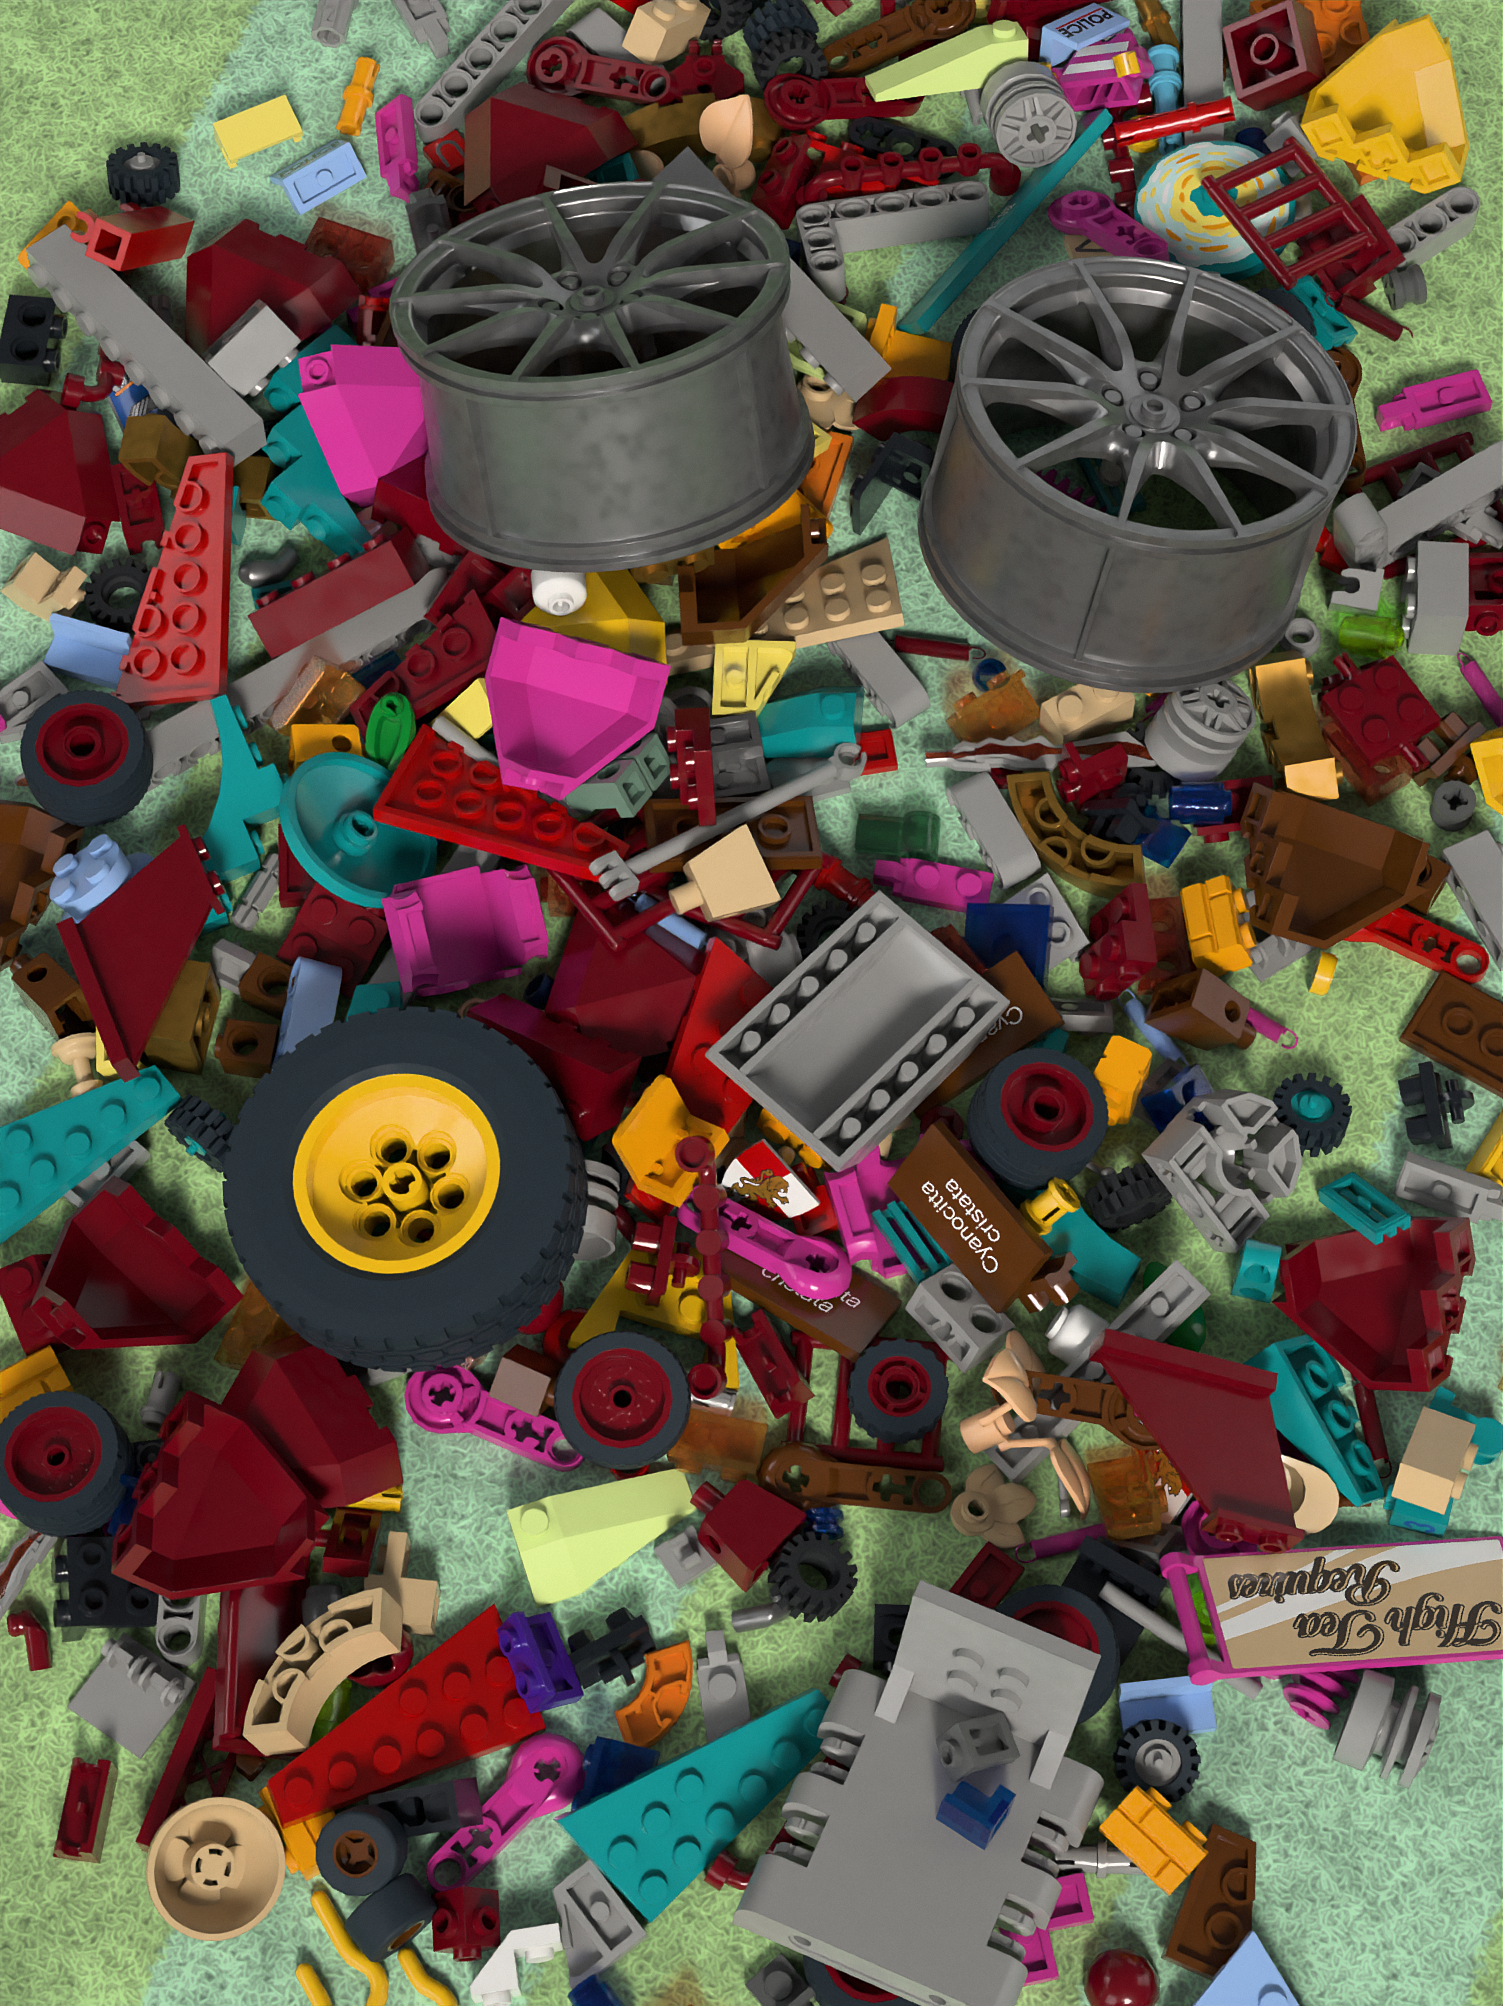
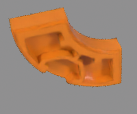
M689 1640L644 1654L647 1670L642 1689L631 1703L614 1712L629 1758L648 1750L662 1740L682 1715L690 1696L693 1681V1661Z

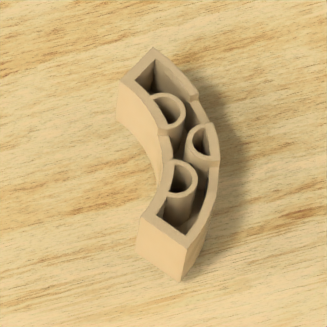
M383 1587L349 1595L328 1605V1612L318 1617L306 1627L301 1624L275 1651L278 1655L277 1659L269 1669L264 1680L258 1679L249 1701L243 1729V1736L265 1756L306 1751L309 1748L310 1737L316 1718L334 1689L347 1676L366 1663L389 1654L401 1652L403 1608Z

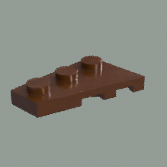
M1214 1823L1208 1827L1205 1835L1207 1841L1202 1845L1209 1853L1191 1873L1161 1955V1959L1211 1981L1221 1966L1225 1965L1238 1949L1240 1942L1248 1932L1252 1931L1257 1843Z

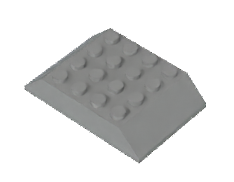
M878 890L706 1052L705 1057L837 1172L859 1164L975 1050L1007 1009L1010 1001Z

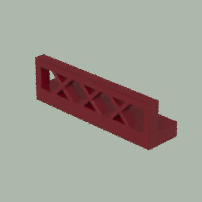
M208 1666L206 1668L135 1841L144 1852L148 1853L151 1841L163 1822L177 1811L180 1805L182 1807L187 1805L184 1795L189 1785L207 1778L213 1792L211 1797H223L235 1769L237 1753L229 1752L226 1760L209 1768L202 1755L206 1742L214 1737V1730L211 1731L215 1719V1680L217 1670ZM200 1761L203 1771L193 1775L197 1763ZM221 1771V1774L215 1785L211 1775Z

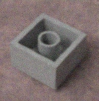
M258 299L201 356L243 399L248 393L254 397L269 383L270 380L266 375L275 366L279 365L281 368H284L297 356L299 351L296 346L301 340L265 303Z
M1418 541L1414 557L1407 556L1405 577H1402L1400 586V602H1405V614H1401L1399 632L1400 639H1407V653L1457 656L1469 612V543Z

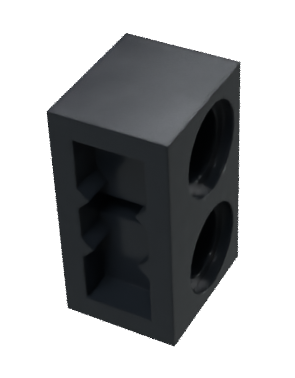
M9 295L0 336V379L2 383L49 387L51 374L58 373L60 368V351L57 349L59 339L66 338L68 322L67 316L61 314V310L57 307L53 298Z
M476 1777L368 1795L369 1805H376L391 1812L402 1824L407 1838L483 1824Z

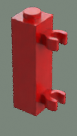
M131 202L120 204V209L126 211L123 213L99 217L96 213L85 210L76 214V217L83 219L87 223L88 230L86 233L80 230L72 231L70 237L79 243L89 242L85 256L119 272L181 259L186 251L195 222L163 206L142 209L139 205Z

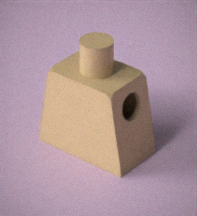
M747 824L740 826L688 861L683 866L688 883L668 891L671 903L678 915L700 906L708 922L767 908L781 900Z

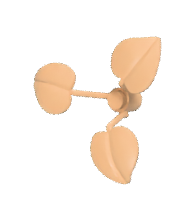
M749 94L739 95L710 104L703 111L699 123L700 138L703 146L707 151L716 154L715 161L718 165L714 167L712 173L733 196L741 198L740 191L751 188L756 180L755 168L748 160L753 141V116ZM638 150L629 153L640 179L653 181L664 169L662 160L650 151Z
M1014 1329L1007 1334L1006 1348L999 1351L992 1358L982 1379L983 1382L996 1389L1007 1402L1001 1406L998 1404L961 1420L960 1431L963 1440L974 1454L998 1445L1001 1452L1010 1448H1048L1052 1464L1080 1512L1081 1521L1086 1519L1088 1515L1091 1490L1086 1468L1073 1446L1064 1438L1058 1440V1442L1054 1438L1009 1439L1010 1434L1015 1432V1424L1009 1410L1013 1408L1027 1423L1034 1421L1037 1408L1033 1396L1036 1398L1044 1390L1038 1388L1042 1380L1033 1377L1032 1395L1031 1390L1028 1388L1029 1380L1025 1370L1047 1373L1037 1353L1026 1342L1020 1332Z

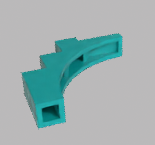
M334 324L299 352L288 365L276 371L263 394L271 406L285 417L272 427L266 439L267 445L261 449L274 464L285 471L271 481L260 503L275 520L280 521L289 530H292L301 522L314 538L322 541L337 556L345 552L353 556L364 550L362 544L373 537L361 525L341 494L298 397L299 393H303L299 358L331 351L330 345L359 346L337 324Z
M226 694L210 700L212 713L220 735L223 763L219 797L209 827L202 837L212 858L205 861L208 871L215 869L222 884L261 869L258 856L265 853L256 830L250 832L247 830L279 818L281 792L286 781L289 779L287 773L279 775L274 763L258 769V767L264 765L255 742L247 744L241 731L248 728L239 704L231 707ZM227 892L219 896L226 912L217 915L212 908L199 937L230 925L227 913L233 911V907Z
M1058 1028L1050 1033L1047 1039L1043 1038L1038 1041L1033 1048L1053 1049L1064 1054L1068 1050L1070 1034ZM998 1177L996 1178V1182L1000 1183V1190L1018 1209L1022 1202L1027 1199L1033 1200L1046 1190H1023L1000 1181ZM1080 1205L1076 1212L1071 1213L1068 1211L1052 1224V1231L1047 1235H1042L1041 1238L1053 1250L1051 1256L1071 1251L1078 1262L1069 1272L1081 1287V1290L1118 1309L1139 1273L1141 1258L1112 1240L1087 1216Z

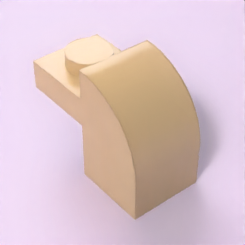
M34 552L21 560L0 589V592L22 609L50 622L51 613L71 617L84 599V595H86V592L80 586L88 575L75 565L61 573Z
M389 1531L387 1545H380L377 1556V1572L383 1573V1575L369 1574L368 1577H364L365 1590L383 1587L403 1608L402 1625L406 1627L409 1634L434 1637L441 1595L438 1582L406 1578L411 1550L408 1533Z

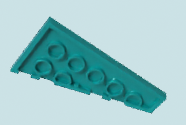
M155 1065L140 1070L141 1076L126 1083L122 1079H118L0 1127V1245L182 1102V1097Z
M810 1688L765 1711L763 1715L739 1727L735 1726L721 1733L722 1736L702 1746L698 1745L634 1777L633 1781L609 1793L605 1792L591 1799V1802L571 1812L567 1811L553 1818V1820L646 1922L651 1923L822 1750L820 1746L824 1739L817 1737V1733L830 1702L819 1689Z

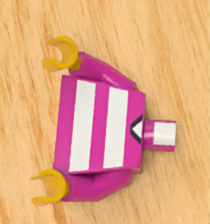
M1128 27L1076 51L1072 59L1062 68H1051L1050 62H1037L1048 67L1057 78L1074 112L1138 105L1143 79H1148L1154 74V66L1147 50L1139 46L1133 32Z

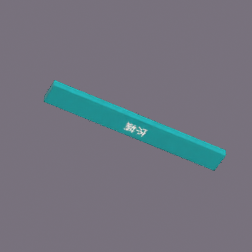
M1106 108L1085 114L1077 122L1074 140L1067 151L1054 162L1038 167L992 218L984 231L976 236L898 324L897 328L899 331L915 335L928 332L1113 122L1114 118Z

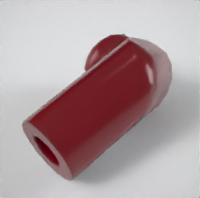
M22 1609L20 1613H10L7 1617L8 1632L12 1637L24 1635L29 1671L52 1668L48 1633L35 1612L29 1609Z

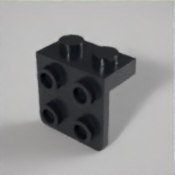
M894 432L886 444L880 443L871 458L870 464L872 466L865 476L862 474L858 475L850 490V496L853 497L850 517L853 518L854 533L862 534L892 488L920 501L923 487L932 468L936 453L929 445L920 440L912 441Z
M1086 1535L1077 1550L1076 1561L1063 1581L1062 1586L1075 1589L1088 1596L1106 1613L1117 1635L1121 1667L1145 1627L1098 1596L1105 1583L1110 1581L1155 1611L1165 1594L1167 1581L1161 1578V1571L1144 1560H1139L1136 1564L1122 1556L1123 1550L1111 1540L1102 1536L1095 1540Z
M115 1536L66 1537L58 1555L52 1556V1582L59 1583L60 1600H55L53 1605V1622L55 1628L61 1627L62 1642L81 1641L87 1629L155 1627L157 1625L159 1594L111 1573L112 1547Z

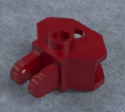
M713 39L711 55H700L698 40H689V55H685V62L669 72L678 83L677 96L669 105L683 103L682 96L714 93L715 100H725L745 94L744 74L725 62L722 39Z

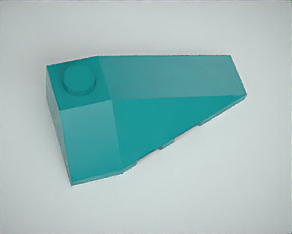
M821 686L768 700L757 718L763 745V757L830 758L833 756L836 747L842 743L850 742L860 746L864 686Z
M1306 1334L1275 1342L1243 1363L1244 1365L1278 1373L1276 1391L1269 1396L1275 1427L1314 1466L1325 1471L1334 1481L1337 1489L1352 1504L1360 1507L1386 1496L1370 1449L1365 1443L1358 1440L1355 1433L1354 1424L1359 1421L1355 1407H1346L1338 1387L1346 1384L1342 1370L1329 1353Z

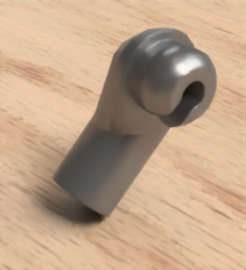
M284 547L274 560H252L242 564L239 568L238 576L242 583L251 587H262L280 583L297 565L300 557L293 549Z
M770 1593L771 1603L733 1610L731 1615L732 1624L737 1633L767 1628L791 1617L789 1614L793 1608L787 1605L782 1610L777 1605L782 1597L780 1595L772 1597Z

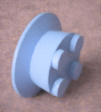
M107 834L97 836L87 847L74 856L73 854H66L61 857L53 867V872L56 876L49 891L51 901L64 910L61 921L73 917L78 924L154 858L146 853H134L125 856L119 845L114 840H111Z

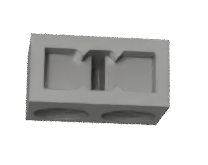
M954 1263L921 1282L905 1307L907 1312L963 1373L998 1352L1006 1342L1008 1332L1015 1328V1325L1005 1312L996 1314Z

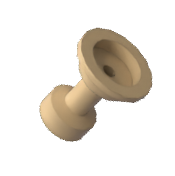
M77 1033L62 1038L50 1048L52 1056L60 1058L61 1062L66 1065H73L77 1084L70 1090L72 1098L105 1085L104 1081L94 1079L90 1060L96 1056V1033Z

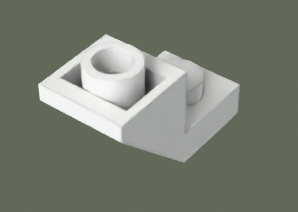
M554 1923L511 1930L470 1985L471 1997L474 2003L483 2002V2006H509L512 2004L511 1997L522 1996L517 1958L525 1957L526 1963H541L554 1959L553 1952L563 1950L559 1924Z

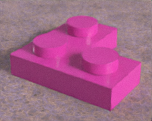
M1083 1872L1055 1878L1061 1884L1062 1891L1046 1931L1036 1927L1033 1935L1022 1936L997 1926L998 1933L1009 1937L1011 1940H1016L1025 1948L1026 1954L1023 1961L1020 1962L1027 1968L1028 1975L1023 1987L1058 1980L1059 1978L1049 1932L1094 1922V1915Z

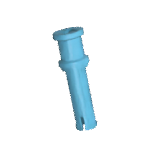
M1167 44L1153 46L1147 52L1154 66V74L1147 82L1150 93L1155 99L1156 113L1178 109V94L1182 88V78L1177 73L1176 66L1179 62V51L1174 46ZM1182 132L1158 138L1159 152L1163 156L1175 150V144H1177V148L1184 146Z

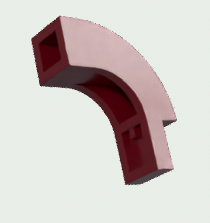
M897 376L879 380L857 401L852 424L882 442L889 440L894 432L901 434L908 431H928L941 434L954 383L925 376Z

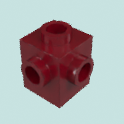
M462 1886L431 1894V1898L438 1906L436 1913L432 1916L433 1952L453 1954V1961L472 1962L481 1960L482 1952L497 1949L501 1945L498 1890Z

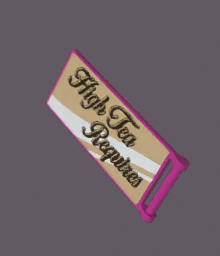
M1501 1536L1286 1550L1285 1553L1281 1554L1262 1551L1189 1556L1181 1552H1172L1164 1555L1159 1560L1162 1576L1168 1579L1190 1659L1187 1670L1190 1681L1194 1685L1202 1686L1229 1678L1503 1659V1537ZM1188 1574H1198L1221 1661L1208 1657L1186 1576Z

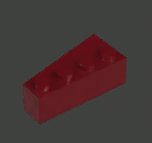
M427 454L378 479L371 514L372 520L384 525L388 519L403 526V528L407 526L414 539L423 535L440 543L439 550L450 556H463L468 549L449 537L437 524L430 511L425 478V459ZM485 558L505 574L514 567Z
M406 526L387 537L384 533L373 537L362 544L364 550L353 556L345 552L326 563L328 569L316 576L312 570L290 582L293 588L281 595L275 589L255 600L258 607L247 616L271 659L290 651L416 585L431 569L408 527Z
M504 993L468 1010L467 1017L486 1024L489 1029L492 1027L512 1040L514 1044H517L534 1060V1064L541 1068L551 1082L552 1087L556 1090L579 1138L586 1142L619 1124L642 1056L631 1051L625 1054L612 1049L611 1042L600 1037L592 1040L577 1033L578 1027L565 1021L560 1024L547 1019L545 1012Z

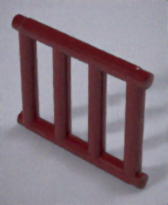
M1294 136L1286 139L1282 145L1283 147L1216 179L1213 175H1208L1201 180V185L1209 197L1286 291L1294 288L1298 279L1364 247L1367 251H1372L1379 246V241L1373 235L1370 228ZM1292 160L1305 174V177L1240 208L1227 193L1228 190ZM1316 189L1329 204V206L1264 237L1250 221ZM1338 219H1341L1353 234L1289 266H1286L1274 251Z
M1469 431L1460 435H1454L1367 467L1362 487L1382 480L1392 500L1395 502L1397 501V494L1403 487L1398 473L1417 467L1419 462L1441 473L1435 460L1455 452L1462 463L1475 455L1471 447L1474 445L1473 436ZM1358 471L1348 474L1346 478L1355 477L1358 475ZM1359 488L1357 491L1345 493V495L1349 498L1355 494L1363 493V491ZM1498 500L1491 504L1490 507L1497 511L1495 519L1503 523V504L1501 500ZM1459 536L1452 540L1446 541L1454 543H1469V550L1488 544L1484 542L1482 539H1480L1479 542L1475 544L1470 542L1469 540L1466 541ZM1407 556L1397 559L1382 568L1385 569L1383 576L1385 581L1405 574Z
M641 807V809L637 812V815L643 821ZM616 808L603 809L581 821V823L591 822L604 829L622 818ZM644 828L621 840L630 845V855L646 846ZM546 869L614 952L623 950L627 944L626 940L676 913L670 897H667L619 925L614 926L603 911L631 895L619 901H614L608 894L612 888L610 887L591 898L580 885V882L586 879ZM648 869L636 875L640 881L637 892L673 872L650 873Z
M821 850L823 858L821 869L825 868L828 870L834 861V856ZM821 869L800 870L764 928L742 920L746 913L708 922L700 906L683 913V915L777 951L782 944L783 937L780 936ZM676 872L637 892V895L640 896L645 893L657 902L669 897V890L666 887Z
M793 1329L790 1333V1339L792 1341L791 1345L796 1346L795 1360L810 1386L813 1349H832L802 1331ZM878 1336V1338L874 1341V1343L871 1346L875 1347L879 1345L881 1341L888 1340L889 1342L896 1341V1339L901 1338ZM905 1339L906 1342L913 1343L915 1341L922 1344L921 1347L926 1350L930 1349L936 1354L935 1358L938 1362H942L945 1368L944 1374L946 1377L947 1360L951 1359L936 1342ZM840 1354L831 1444L806 1443L817 1446L842 1463L943 1472L945 1462L943 1461V1456H939L942 1418L938 1420L937 1426L931 1433L928 1431L924 1438H922L921 1453L895 1451V1442H891V1444L882 1443L883 1440L878 1438L876 1449L849 1446L852 1414L848 1407L847 1389L855 1363ZM900 1384L888 1386L886 1388L887 1393L892 1398L899 1399ZM808 1401L789 1412L786 1441H781V1444L790 1441L804 1442Z

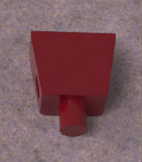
M747 1479L740 1480L726 1495L708 1481H705L690 1500L692 1505L706 1515L697 1539L699 1543L744 1592H747L769 1569L772 1561L786 1543L801 1533L807 1515L802 1510Z

